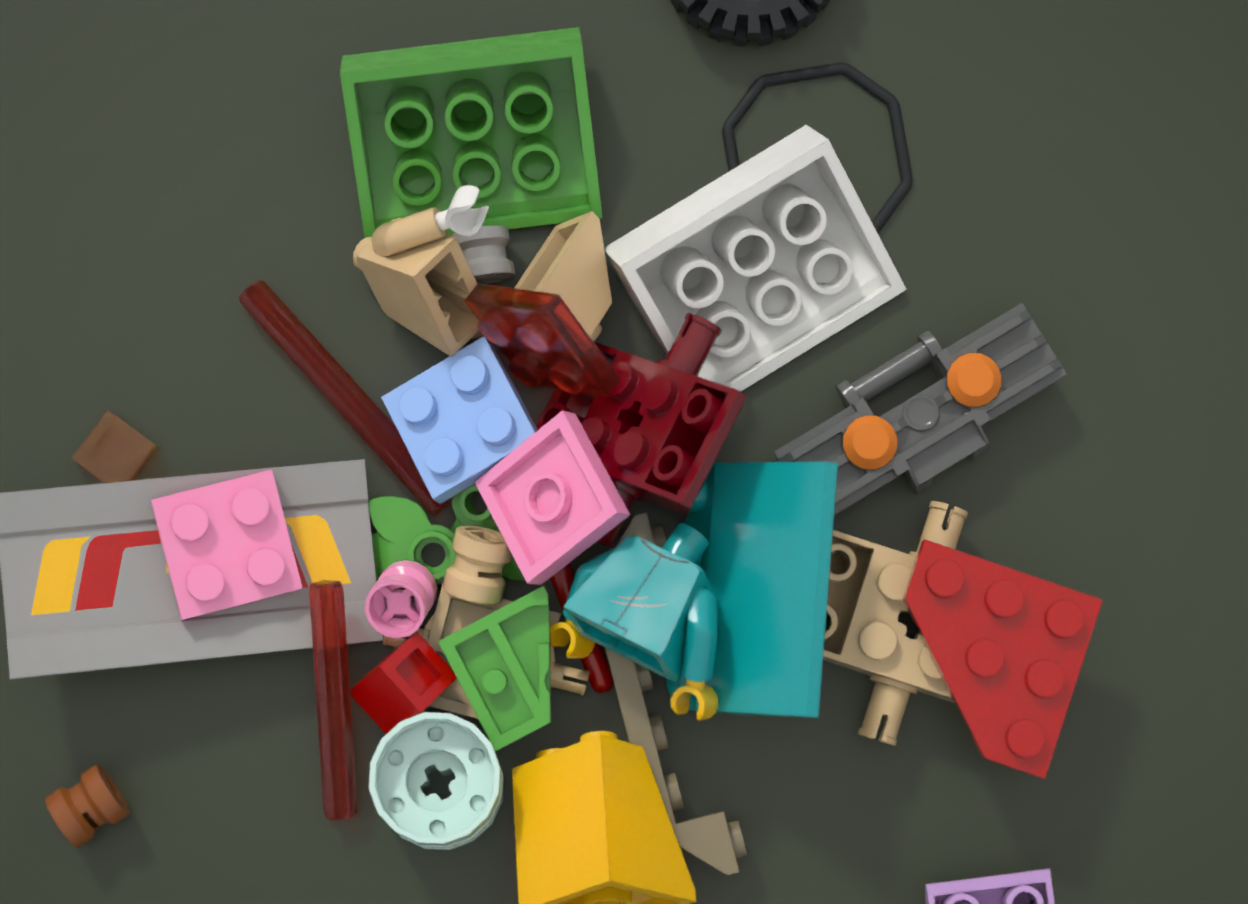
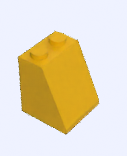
M594 731L583 734L580 737V742L565 748L542 750L536 754V759L512 768L519 904H691L696 902V890L643 746L618 740L617 735L613 732Z

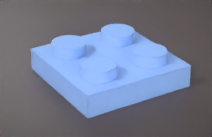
M485 336L459 350L453 357L449 356L381 397L432 499L439 504L474 485L476 480L538 431L496 349Z

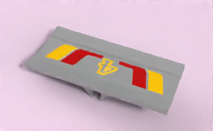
M365 459L0 493V568L10 680L383 641V635L375 631L368 622L365 613L366 597L376 583ZM272 469L303 589L181 620L150 500Z

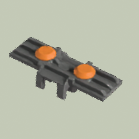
M1020 303L942 349L934 335L927 330L917 336L918 343L851 384L847 380L835 386L836 391L846 409L774 451L775 457L779 462L838 463L834 515L904 473L909 480L907 483L910 489L917 495L932 485V477L967 456L970 460H974L988 452L989 441L982 429L983 425L1067 375L1023 303ZM931 364L940 379L938 382L880 417L873 414L866 403L867 401Z

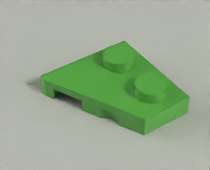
M545 585L438 641L495 751L551 723L549 593Z

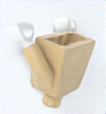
M472 185L458 188L447 210L440 212L438 208L433 207L382 224L375 230L372 237H366L361 240L353 253L354 265L357 269L363 271L385 314L451 357L470 339L483 336L488 337L490 330L496 329L501 335L511 339H519L526 335L500 309L511 292L503 295L498 312H490L456 237L447 233V229L450 228L457 234L472 236L481 228L489 207L471 208L479 194V189Z

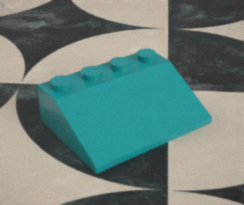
M715 463L689 516H686V525L696 529L709 542L708 547L696 564L704 570L718 602L717 648L713 678L705 681V684L712 687L717 694L718 708L716 714L818 718L838 463ZM682 676L679 677L676 683L666 678L667 690L671 697L678 688L686 686V679ZM692 694L689 711L697 712L699 702L697 697Z

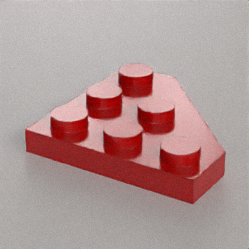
M924 539L921 542L903 602L931 652V658L951 698L956 702L982 759L1045 779L1103 600Z

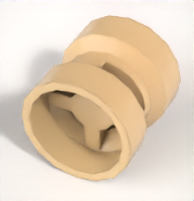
M459 526L456 528L452 543L456 557L454 564L446 569L442 586L443 590L450 595L470 602L481 604L500 603L506 586V582L502 577L503 568L513 557L501 532L478 526Z

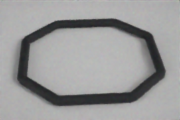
M842 62L765 74L757 78L723 125L722 136L728 171L739 166L734 129L765 86L844 74L888 105L901 182L872 221L874 228L879 233L911 189L913 181L900 104L896 97L850 64Z

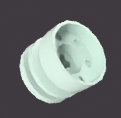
M424 712L400 721L381 739L370 762L369 790L377 813L401 838L424 849L452 850L474 842L493 824L503 803L504 774L491 742L473 723L451 713ZM435 770H438L444 777L452 773L456 777V779L449 783V790L452 794L443 800L436 793L425 796L424 793L431 785L428 775Z

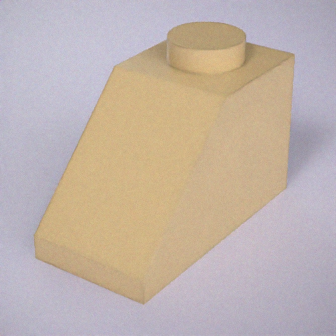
M593 211L554 227L500 308L548 358L573 349L576 352H580L590 346L600 335L602 326L599 323L612 304L601 223Z

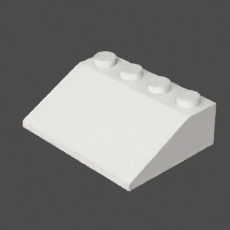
M808 125L801 127L604 247L605 254L629 297L666 356L685 321L686 313L698 315L721 328L722 332L710 350L698 377L739 391L751 386L907 290L829 139Z

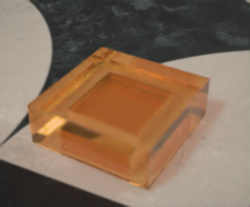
M108 410L72 456V459L104 483L132 481L141 473L159 447Z

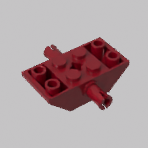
M686 313L685 321L665 360L658 359L657 362H653L593 342L580 352L574 351L547 406L539 416L536 425L537 430L561 411L577 415L628 511L634 500L641 501L644 499L688 517L744 407L747 395L741 391L698 377L710 350L722 332L721 328L698 315ZM624 520L600 538L597 543L612 548L614 545L613 541Z

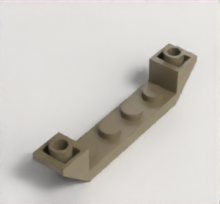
M647 512L635 515L616 548L626 537L633 535L662 548L666 543L662 524L650 526ZM605 648L629 743L643 746L679 846L726 875L739 873L736 859L746 857L747 852L738 820L727 823L724 811H719L675 823L673 811L684 809L676 774L663 775L657 751L669 749L660 713L648 716L642 692L653 689L649 669Z

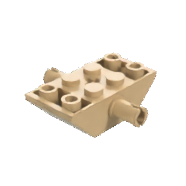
M938 501L930 502V510L916 552L911 551L907 554L836 530L832 532L823 660L871 676L870 680L875 682L858 734L875 739L881 718L884 716L885 720L878 741L892 746H896V738L910 694L917 695V692H921L956 703L951 698L921 633H917L913 639L905 636L907 626L898 622L899 614L909 613L903 602V597L921 542L926 539L956 550L964 521L968 517L967 511L954 506L950 510L945 529L943 530L942 524L949 504Z

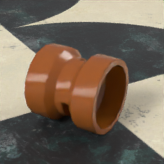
M99 763L81 773L79 782L71 788L60 787L45 797L47 809L68 841L76 848H80L95 838L96 829L103 824H116L131 814L130 808L120 789Z

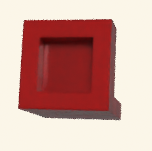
M416 631L379 661L348 693L378 727L387 734L400 721L421 714L457 677L454 671Z

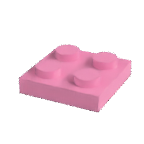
M566 411L558 413L475 481L527 584L542 585L630 516L627 507L575 413Z
M272 469L150 500L181 620L303 589Z

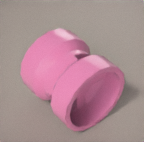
M408 560L394 562L384 569L365 600L366 617L375 631L386 637L397 639L410 636L416 632L437 599L438 588L434 576L425 566ZM396 588H405L404 590H396Z

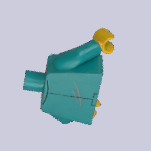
M679 523L662 548L633 535L626 537L617 548H612L582 564L576 571L566 604L564 605L563 615L567 618L566 622H557L550 627L551 646L565 647L571 637L566 657L580 659L589 656L596 642L675 683L682 676L686 679V686L678 688L671 697V708L677 715L688 713L690 697L694 694L699 702L697 720L701 721L711 718L718 708V697L712 687L705 684V681L713 678L717 648L718 602L704 570L696 564L708 547V540L696 529Z

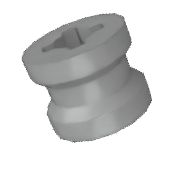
M498 225L481 226L479 231L472 236L452 234V236L456 237L478 286L503 282L515 277L514 263L507 258L505 247L510 242L508 227Z

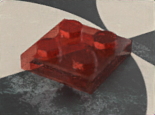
M478 283L464 300L479 320L477 326L480 332L489 341L498 345L510 361L509 369L511 373L525 385L533 388L545 386L562 389L574 395L580 392L607 397L619 382V376L559 294Z

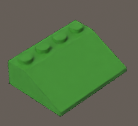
M579 27L342 56L340 78L365 238L372 237L379 226L394 219L404 218L433 207L438 208L440 212L447 210L458 188L465 185H472L479 189V194L474 205L471 207L472 209H479L483 206L489 207L482 226L498 225L506 226L508 229L558 224L593 211L598 218H603ZM450 228L447 229L448 234L452 235L455 233Z

